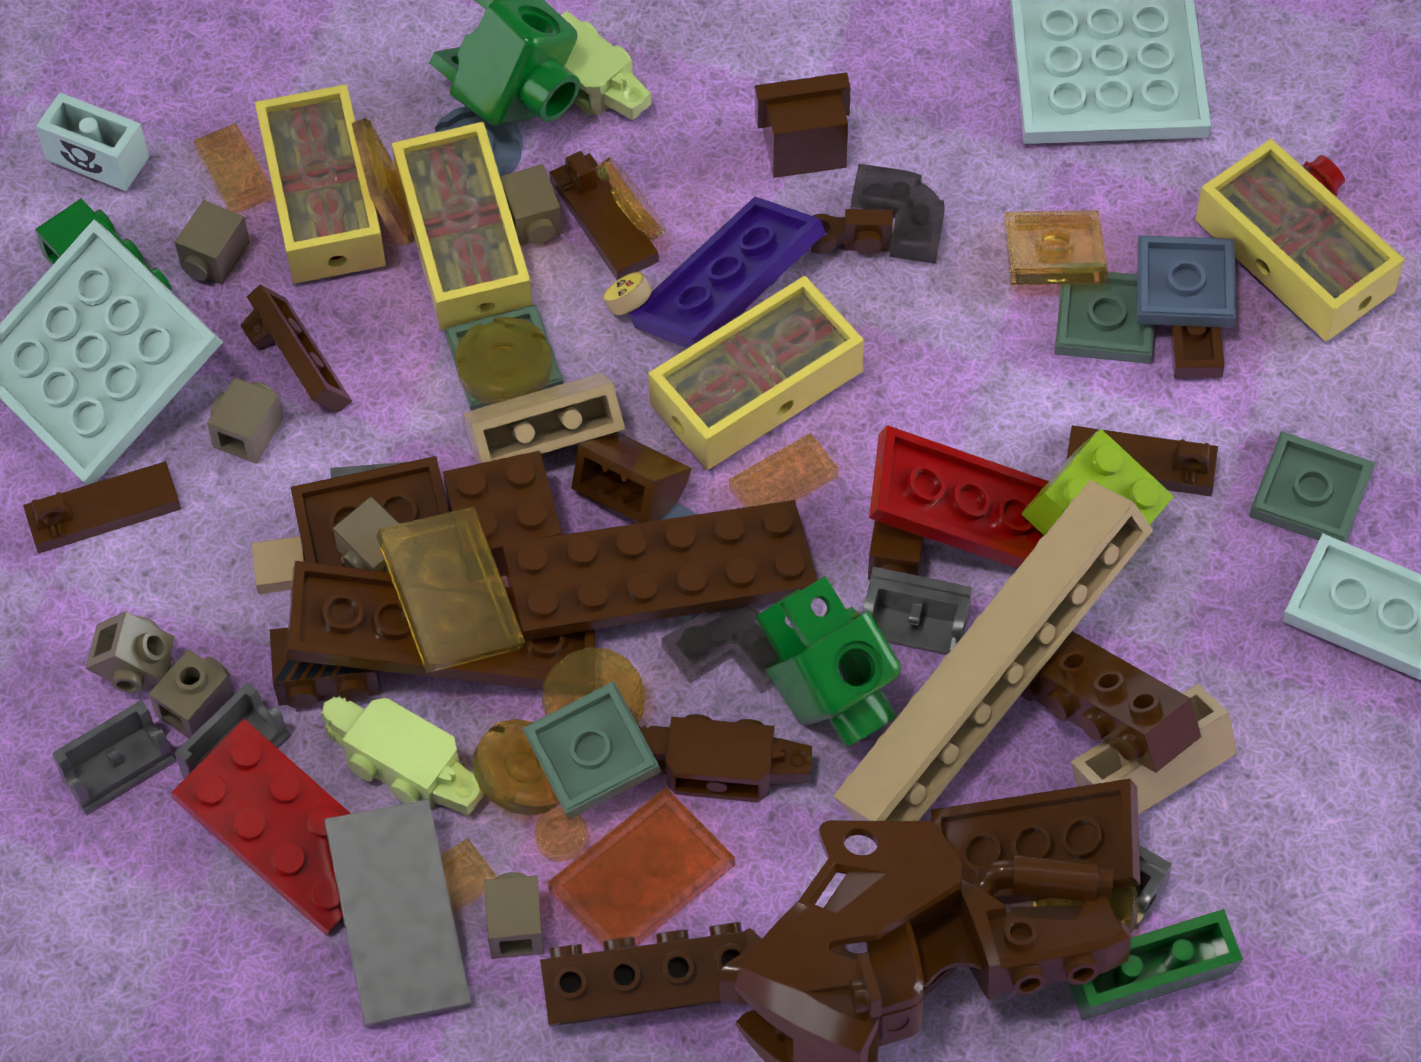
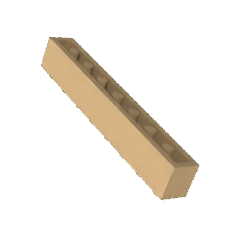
M1090 480L1077 497L1070 502L1068 508L1056 523L1039 540L1034 550L1016 572L1008 578L995 598L974 620L972 626L960 641L943 658L934 673L920 690L912 696L907 706L886 732L878 738L873 748L855 770L847 776L842 786L833 795L855 821H919L1151 534L1153 529L1133 501Z

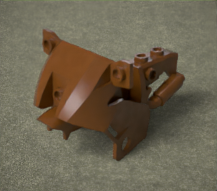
M830 820L823 822L819 827V838L828 860L798 902L776 922L763 938L759 937L751 928L745 930L746 948L739 956L729 961L722 968L719 991L721 1003L750 1005L754 1009L744 1013L736 1021V1026L765 1062H878V1049L880 1046L912 1037L921 1030L923 1024V997L956 970L957 967L970 968L987 999L998 998L999 993L1015 991L1019 995H1030L1041 990L1045 984L1065 980L1074 985L1086 984L1094 980L1098 974L1105 973L1128 962L1131 935L1126 925L1118 924L1109 899H1112L1113 870L1098 869L1097 863L1014 855L1013 860H995L987 863L979 870L972 882L968 883L962 879L960 857L933 821ZM862 835L873 840L877 848L871 854L857 855L850 852L845 847L844 842L851 836ZM835 874H846L824 908L815 905ZM1013 889V894L1078 900L1085 901V903L1079 906L1011 907L1010 912H1006V905L993 896L999 890ZM866 942L867 952L853 953L848 951L844 945Z

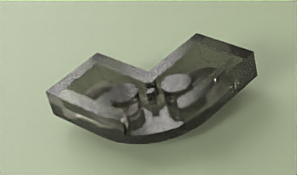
M858 164L851 198V209L893 210L895 223L889 257L936 264L944 224V200H940L931 188L922 183V175L901 169Z
M743 606L701 613L661 638V647L690 683L730 658H733L761 694L775 686L765 669L778 662L780 658L754 617L760 612L753 608Z

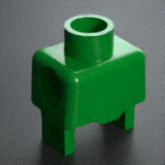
M474 0L486 10L476 30L471 34L465 35L460 47L435 51L429 62L430 65L453 83L450 88V95L493 126L510 124L539 117L544 122L558 119L573 104L580 89L579 78L565 67L577 41L576 29L545 0Z
M826 576L802 590L794 591L754 616L780 658L778 662L765 669V671L800 724L810 726L828 719L844 746L848 747L872 734L898 716L882 690L883 687L893 682L900 674L901 666L870 611L860 613L853 607L846 609ZM814 598L823 600L827 606V611L823 617L815 615L811 608ZM785 616L788 618L793 628L789 627L786 624ZM839 669H840L841 672H842L843 679L841 678V675H840V673H839Z

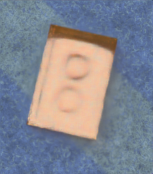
M665 787L550 879L547 884L548 890L602 947L603 941L626 937H635L637 946L735 865V856Z

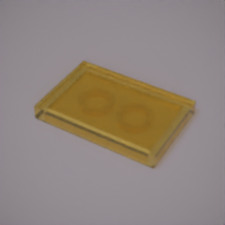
M474 506L379 529L376 537L426 673L512 652L523 647L525 643L524 637Z

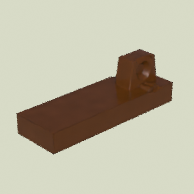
M578 151L565 158V165L549 172L551 184L616 280L659 262L658 251L590 153L583 155L582 151Z
M261 284L246 296L254 309L241 323V327L250 342L260 349H264L275 342L312 401L335 412L343 410L352 402L288 300Z
M1072 425L1067 459L1099 429ZM1103 430L1167 490L1211 497L1218 446L1210 445L1206 442L1203 444L1185 441L1184 439L1179 441Z
M166 461L63 493L57 492L55 495L39 500L34 499L31 503L23 505L38 554L181 510Z

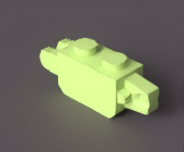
M566 10L561 16L576 29L578 35L576 44L565 65L580 80V89L573 103L587 114H602L608 108H611L631 120L635 119L651 105V93L633 75V63L629 54L618 45L613 46L602 38L589 22L578 20Z
M333 696L332 699L324 702L321 715L324 723H327L325 726L328 738L331 737L332 741L336 740V743L344 748L348 767L360 778L366 781H372L376 778L390 786L391 793L404 804L429 799L431 811L438 803L469 816L486 792L485 785L459 763L454 736L388 698L372 700L366 709L352 701L347 702L346 698L342 699L340 696L338 698Z

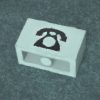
M61 92L36 125L47 161L123 191H127L149 159L140 123Z

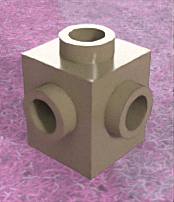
M125 611L96 625L85 669L110 681L112 686L121 692L139 693L156 685L171 669L172 658L170 655L175 636L158 628L154 621Z

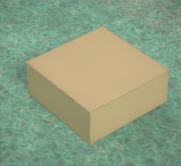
M301 537L252 543L255 582L258 594L291 590L295 561L305 562Z

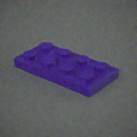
M755 196L657 286L643 305L628 313L634 327L682 347L689 348L741 315L789 267L806 254L826 234L822 222L817 217Z

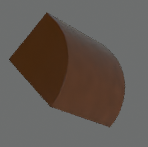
M614 432L578 444L571 489L639 523L657 521L666 516L681 497L688 482L691 467L619 432Z

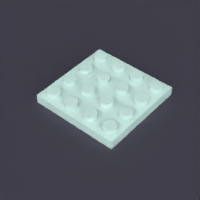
M1009 0L1024 144L1209 138L1211 122L1194 0Z
M93 220L0 323V399L82 482L89 485L96 483L223 341L103 225Z

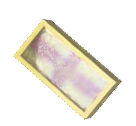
M347 84L255 102L293 284L386 266L381 231Z
M484 121L392 143L398 182L440 331L531 306L532 294L529 274Z
M1269 139L1201 187L1195 221L1214 238L1235 239V258L1325 342L1332 339L1396 292L1405 259L1274 140Z
M804 275L648 373L650 405L708 471L862 373L864 339Z

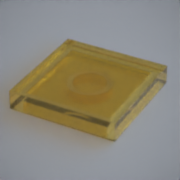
M364 118L351 124L370 198L397 245L403 246L413 243L414 235L398 182L395 163L371 120Z
M1099 211L1004 212V232L1010 285L1106 283L1107 265Z

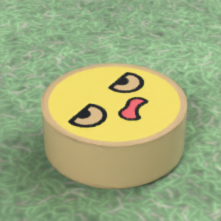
M642 272L630 273L611 284L604 292L603 300L612 314L624 315L643 305L650 297L652 287Z

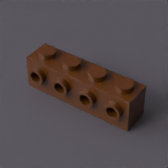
M1074 631L1067 636L1021 693V696L1026 700H1035L1047 707L1059 720H1068L1080 727L1094 741L1099 742L1101 740L1115 748L1127 761L1132 763L1136 761L1155 773L1202 737L1191 698Z
M741 922L710 926V936L689 939L688 930L656 934V944L636 946L635 937L603 941L604 951L584 954L581 944L551 948V958L540 960L549 1027L721 1003L719 980L722 968L729 961L739 956L747 945L745 931H742Z

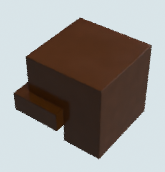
M847 72L755 85V118L758 129L763 128L773 178L847 168L848 121L846 116H850L851 92Z

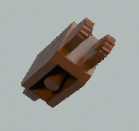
M691 714L686 717L671 716L670 727L638 726L662 771L659 774L666 775L667 785L676 795L758 803L769 795L770 784L808 783L810 780L812 746L776 738L775 726L764 725L757 720L741 719L736 722L712 720L705 715Z

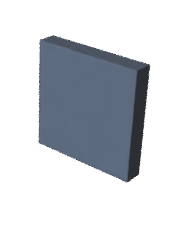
M1138 235L1137 324L1234 328L1236 319L1235 239Z

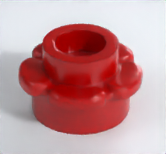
M1319 155L1314 161L1310 163L1306 161L1303 164V168L1335 197L1338 195V188L1345 183V177L1329 158Z

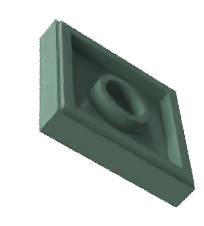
M1063 267L1054 354L1151 364L1154 325L1137 324V274Z
M1281 431L1250 509L1249 517L1318 541L1322 534L1346 543L1375 462Z
M614 681L522 728L568 820L662 772Z

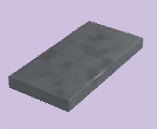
M429 799L325 819V829L365 1028L470 1007L471 1000Z

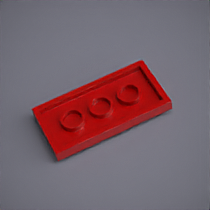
M887 425L878 435L869 519L1018 569L1044 536L1021 513L1049 481Z
M243 719L172 791L171 798L315 927L328 936L343 920L325 829V819L351 813L249 722Z

